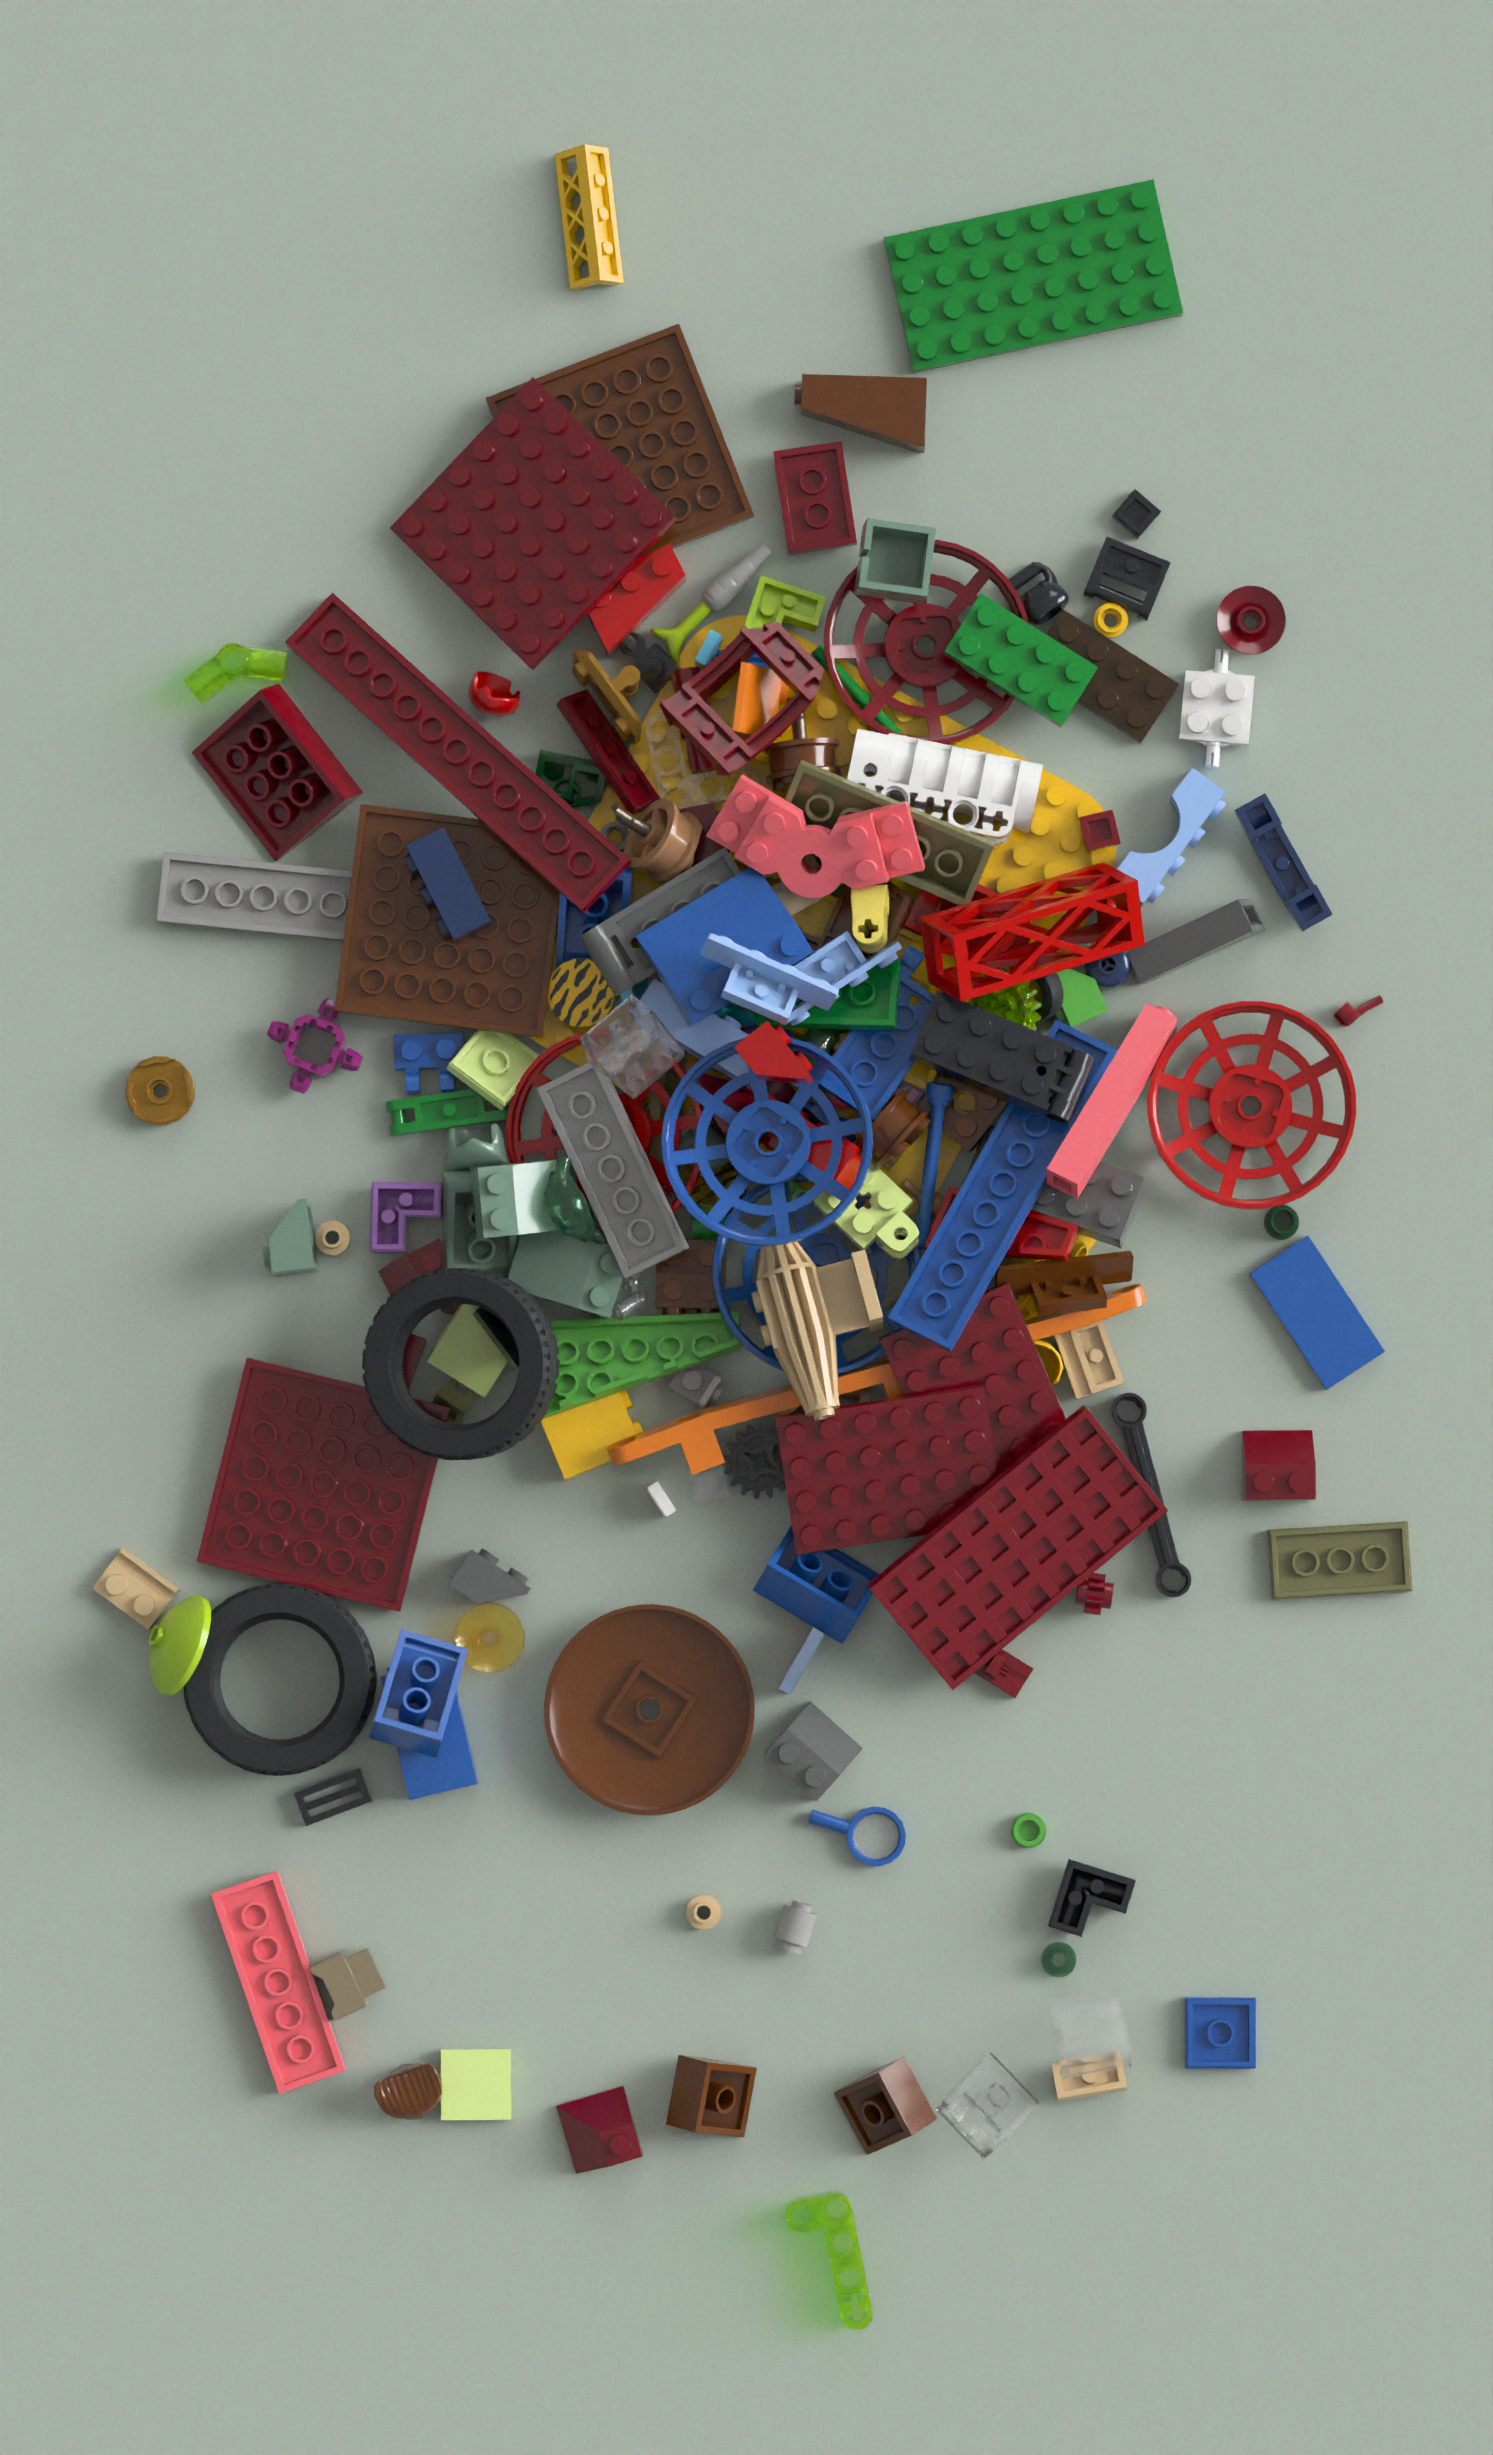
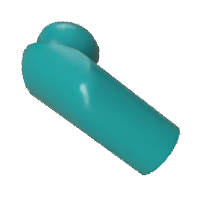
M729 1003L713 1013L720 1018L724 1014L730 1016L742 1025L741 1028L756 1024V1012L743 1009L733 1003Z

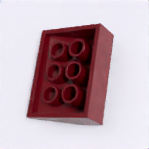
M279 683L259 690L192 752L275 861L280 860L332 820L363 793Z

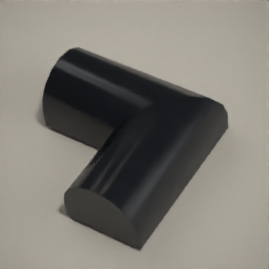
M1068 1859L1048 1927L1082 1937L1092 1903L1126 1914L1136 1880Z

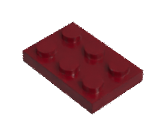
M842 441L773 451L788 554L795 555L857 545Z

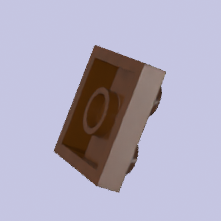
M685 1239L689 1249L656 1265L655 1308L663 1309L662 1315L683 1314V1309H697V1314L718 1313L719 1308L715 1300L712 1283V1258L717 1239L706 1241L702 1239ZM726 1247L722 1260L723 1289H726Z

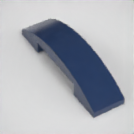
M1266 793L1235 809L1234 811L1254 852L1300 930L1303 932L1333 915L1319 888L1312 882L1282 828V822Z

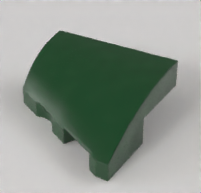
M540 750L535 775L572 808L601 803L606 778L593 760Z

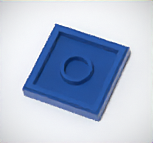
M1185 1997V2068L1256 2069V1998Z

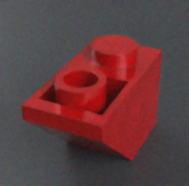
M766 1021L734 1047L759 1080L806 1085L814 1081L809 1073L814 1067L801 1051L797 1055L791 1051L787 1044L792 1040L779 1024L773 1028Z

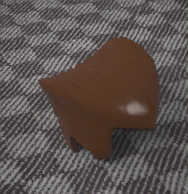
M429 2063L402 2064L388 2076L377 2081L374 2086V2096L380 2108L387 2115L398 2119L418 2120L424 2118L437 2105L442 2095V2084L439 2074L433 2065Z

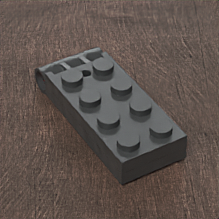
M725 847L579 936L615 997L656 972L641 946L638 948L632 947L631 941L636 939V935L741 873Z
M989 1126L979 1142L964 1181L995 1126ZM1099 1162L1078 1199L1047 1185L1046 1182L1031 1211L1077 1224L1080 1229L1079 1234L1121 1248L1145 1188V1178Z

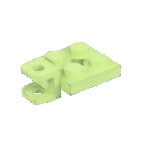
M871 1161L865 1182L858 1193L861 1196L868 1195L871 1197L869 1200L871 1208L867 1210L865 1207H861L858 1210L855 1208L857 1203L855 1198L854 1202L833 1224L861 1250H866L876 1240V1244L890 1257L896 1260H903L919 1244V1230L915 1223L904 1213L913 1204V1200L881 1170H878ZM824 1190L814 1200V1206L826 1216L841 1201ZM903 1236L905 1239L897 1240L896 1237Z

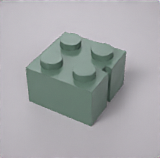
M867 518L862 526L859 557L862 558L857 566L854 594L923 604L928 597L936 528Z

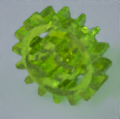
M1001 968V969H998V970H1002V971H1005V972H1009V971H1010L1009 968ZM1030 981L979 996L976 1000L972 1001V1005L1032 1030L1037 1029L1035 1022L1041 1020V1016L1035 1010L1042 1006L1040 1002L1034 1001L1033 996L1038 992L1037 989H1029Z

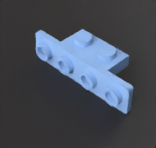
M845 931L794 964L793 967L810 977L823 979L837 989L842 988L848 983L852 988L867 979L869 975L866 971L878 964L880 968H883L896 960L898 956L895 952L902 947L898 941H893L866 959L849 932ZM803 1000L793 1007L787 1023L790 1022L792 1026H795L810 1016L807 1010L814 1005Z
M710 933L700 952L702 956L731 968L720 997L783 1025L787 1023L797 998L824 1010H829L839 992V989L831 986L823 979L810 977L799 972L791 965L776 962L757 950H749L734 943L725 936H717Z

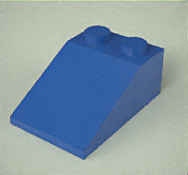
M629 866L584 914L560 893L556 966H560L575 958L592 959L579 936L632 904L634 868Z
M401 1629L369 1738L436 1758L469 1649Z

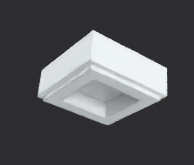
M658 1481L647 1487L648 1493L664 1517H668L677 1511Z

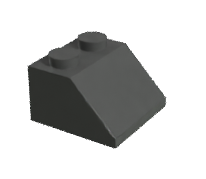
M810 1701L764 1755L817 1802L863 1748Z

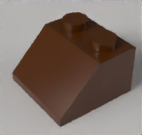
M678 2055L666 2125L697 2133L744 2137L757 2068L703 2057Z
M904 2057L888 2063L834 2092L866 2155L912 2136L937 2119Z

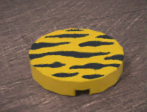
M575 958L561 964L552 973L549 980L547 1000L552 1012L563 1023L573 1027H591L602 1022L611 1012L617 996L615 997L598 967L590 958Z

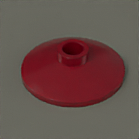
M1243 586L1230 592L1221 602L1216 618L1217 629L1225 644L1234 651L1246 655L1261 654L1273 648L1281 639L1285 630L1286 614L1282 603L1271 591L1259 586ZM1251 616L1255 618L1257 624L1254 628H1248L1244 625L1246 617Z

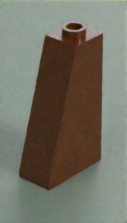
M802 374V384H795L794 405H801V415L917 453H924L927 378Z

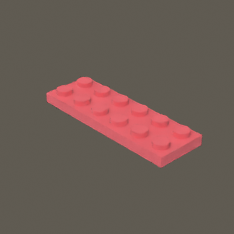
M277 1870L212 1893L211 1897L279 2094L346 2071L315 1976L309 1968L311 1965L279 1871Z

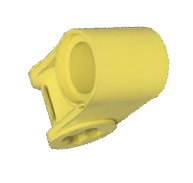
M878 884L855 890L851 888L853 935L861 951L866 954H875L887 945L888 885ZM869 930H875V932L872 933L871 938H865V936L868 935Z

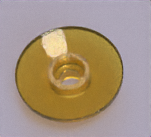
M483 1603L469 1609L459 1620L455 1631V1645L469 1649L465 1663L474 1670L484 1673L500 1672L513 1665L521 1655L525 1642L523 1625L518 1616L509 1608L496 1603ZM488 1631H493L497 1635V1641L492 1645H488L484 1641V1634Z

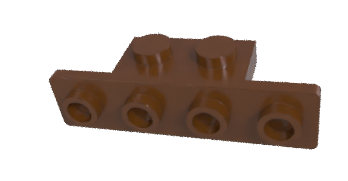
M1131 1251L1071 1257L1067 1261L1046 1260L999 1266L995 1275V1286L1008 1282L1013 1295L1030 1294L1038 1316L1107 1308V1295L1103 1285L1131 1281L1134 1256Z

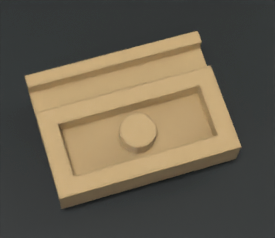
M1103 1320L1086 1327L1054 1335L1076 1400L1124 1384Z
M125 1548L119 1551V1554L92 1588L148 1630L151 1629L174 1595L179 1591L178 1587Z

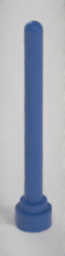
M927 1082L925 1096L928 1097V1104H931L929 1118L931 1122L928 1126L917 1218V1228L919 1230V1244L917 1246L920 1250L924 1249L930 1233L945 1106H949V1100H953L955 1086L940 1082Z

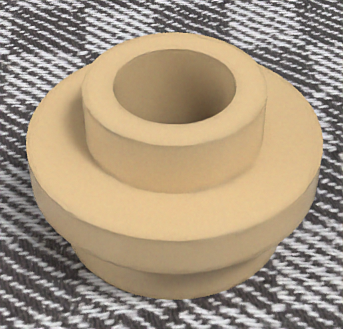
M327 1221L316 1231V1245L326 1255H339L348 1248L350 1233L344 1224L338 1221ZM332 1231L337 1232L339 1235L338 1242L333 1245L328 1244L326 1241L327 1234Z
M698 1895L687 1906V1919L697 1929H711L721 1918L720 1904L710 1895ZM700 1906L709 1907L711 1914L707 1919L698 1917L697 1909Z

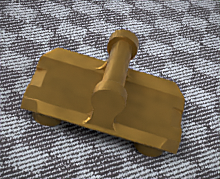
M579 649L574 652L572 663L574 669L571 670L574 677L582 687L589 684L613 716L614 725L612 727L622 742L625 743L630 740L633 745L638 743L641 739V720L625 698L633 697L637 694L640 680L639 670L635 666L627 665L621 669L618 676L610 679L590 651Z

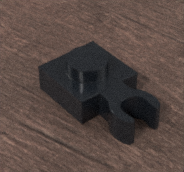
M631 632L630 635L637 643L635 649L630 650L626 644H620V649L624 654L633 656L637 660L633 666L639 670L640 679L654 693H658L671 679L670 673L679 670L681 667L657 643H653L648 649L644 638L638 633Z

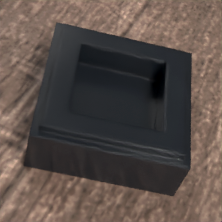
M1134 489L1112 517L1139 539L1159 516L1161 510Z

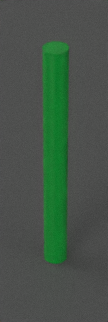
M820 645L811 655L817 658L818 663L827 671L824 648ZM836 662L837 671L844 688L863 710L872 699ZM882 710L873 719L882 726L903 734Z

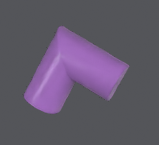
M372 1182L370 1252L385 1254L405 1253L406 1218L442 1217V1183Z

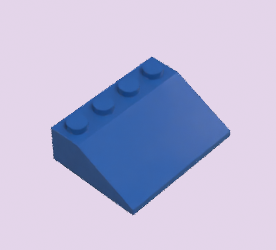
M751 867L635 936L689 1027L731 1003V1001L720 997L731 968L700 954L710 933L728 937L742 947L749 950H757L767 958L791 966L813 953L797 923L763 875Z

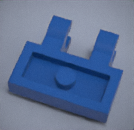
M463 1032L394 1035L395 1071H405V1092L407 1095H421L420 1070L440 1069L441 1093L455 1091V1075L449 1072L447 1067L464 1047Z

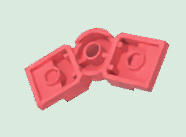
M743 774L706 835L736 853L734 858L759 873L767 875L778 872L780 879L790 891L806 898L824 897L836 890L841 882L855 890L885 883L890 878L924 871L925 869L908 801L840 816L832 830L820 825L805 826L806 821L803 810ZM808 854L817 855L821 859L822 866L811 867L807 864L805 856Z

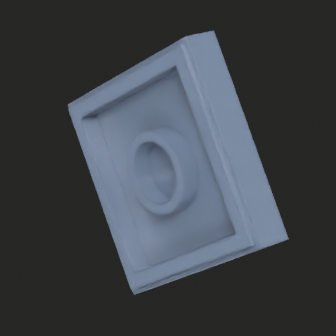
M812 1627L778 1689L788 1695L792 1694L824 1638V1633Z

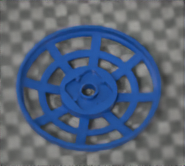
M791 1037L792 1041L787 1044L791 1051L798 1053L801 1051L804 1055L816 1060L813 1066L814 1068L809 1072L814 1079L809 1085L788 1083L799 1088L789 1104L769 1100L767 1080H759L750 1068L749 1073L730 1080L714 1095L696 1083L704 1073L717 1063L734 1054H738L734 1047L743 1040L739 1039L711 1051L688 1071L674 1091L664 1116L661 1137L662 1156L668 1179L677 1197L689 1213L706 1228L724 1238L742 1244L756 1246L786 1245L807 1239L824 1230L840 1218L854 1202L865 1182L871 1164L873 1150L872 1121L867 1103L857 1083L847 1070L828 1053L810 1043ZM828 1069L841 1080L850 1092L857 1106L860 1118L839 1122L832 1103L817 1087ZM752 1084L755 1102L743 1108L739 1113L723 1103L736 1090ZM689 1095L705 1107L696 1129L695 1149L674 1151L676 1120L686 1096ZM810 1097H813L821 1106L829 1125L808 1128L800 1112ZM715 1114L730 1125L726 1136V1144L706 1147L708 1128ZM862 1132L863 1149L861 1163L856 1178L850 1189L833 1179L841 1159L842 1137ZM768 1133L776 1135L779 1140L777 1148L772 1152H764L759 1147L761 1137ZM832 1139L831 1156L826 1170L822 1172L808 1162L811 1144ZM729 1158L732 1165L739 1172L727 1190L716 1179L709 1161ZM698 1163L706 1183L720 1198L708 1215L697 1206L688 1194L679 1176L678 1165ZM799 1173L815 1183L814 1187L803 1196L786 1203L783 1183L793 1179ZM753 1182L769 1186L772 1205H756L743 1201L739 1197L748 1185ZM824 1190L841 1201L833 1211L819 1222L803 1230L791 1233L788 1213L797 1211L810 1204ZM732 1207L752 1215L774 1216L777 1236L748 1235L729 1229L720 1224V1222Z
M800 1173L795 1176L798 1184L799 1182L810 1181ZM785 1182L783 1184L785 1186L786 1195L789 1202V1196L791 1194V1191L789 1189L788 1183ZM758 1185L741 1200L754 1204L758 1199L770 1193L769 1186ZM801 1193L796 1195V1199L801 1197ZM858 1195L855 1208L859 1210L864 1206L866 1200L871 1197L868 1195ZM814 1202L797 1211L788 1213V1217L792 1218L795 1232L809 1227L806 1214H823L814 1206ZM735 1208L724 1222V1226L729 1229L757 1236H766L775 1227L774 1216H771L757 1231H754L739 1221L744 1212ZM836 1226L830 1235L816 1233L807 1239L797 1241L818 1267L851 1259L850 1250L842 1243L846 1235ZM718 1235L712 1258V1283L715 1300L721 1316L733 1336L747 1351L762 1362L784 1371L778 1358L775 1357L772 1345L764 1347L763 1350L755 1345L740 1329L727 1304L747 1299L756 1318L763 1325H766L763 1311L756 1313L751 1292L757 1291L756 1283H753L752 1278L753 1263L757 1250L761 1251V1246L748 1245L742 1264L743 1286L723 1289L722 1260L728 1239ZM875 1240L869 1246L872 1253L867 1255L870 1269L876 1267V1292L883 1314V1323L893 1327L889 1332L891 1333L901 1327L889 1322L888 1316L891 1310L882 1306V1302L887 1289V1264L899 1260L890 1257L876 1244ZM918 1246L905 1257L908 1261L909 1279L920 1261ZM863 1329L837 1335L838 1375L861 1368L880 1357L884 1353L881 1343H878L872 1350L857 1359L847 1362L841 1343L859 1334Z

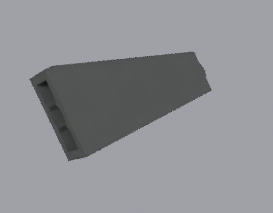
M1238 899L1148 941L1144 946L1127 951L1131 977L1134 980L1138 979L1140 984L1149 983L1265 931L1252 900Z

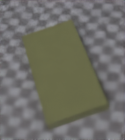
M1408 1521L1267 1530L1272 1600L1413 1591Z

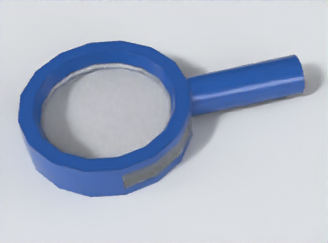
M873 1806L863 1809L851 1821L819 1811H811L808 1823L846 1834L850 1851L857 1860L866 1865L882 1866L889 1864L901 1854L905 1846L906 1832L903 1822L894 1812L884 1807Z

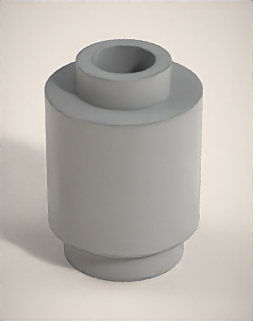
M796 1900L792 1901L791 1906L784 1904L774 1937L777 1938L775 1947L792 1953L802 1954L803 1948L808 1947L817 1918L816 1914L811 1913L813 1906Z

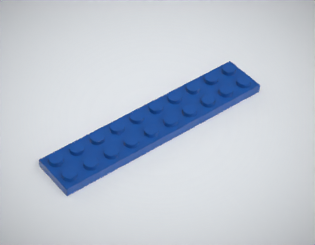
M1058 1020L1054 1021L1047 1036L1073 1046V1049L1085 1052L1094 1058V1063L1069 1124L1053 1121L1046 1116L1009 1101L888 1316L889 1322L950 1353L1047 1182V1167L1117 1053V1049ZM1037 1070V1071H1036L1038 1075H1040V1076H1043V1075H1044V1072H1043V1071H1041V1070Z

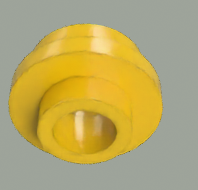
M1106 603L1100 606L1094 614V628L1107 638L1118 637L1127 627V613L1119 605ZM1112 615L1116 618L1117 624L1113 627H1108L1104 623V618Z

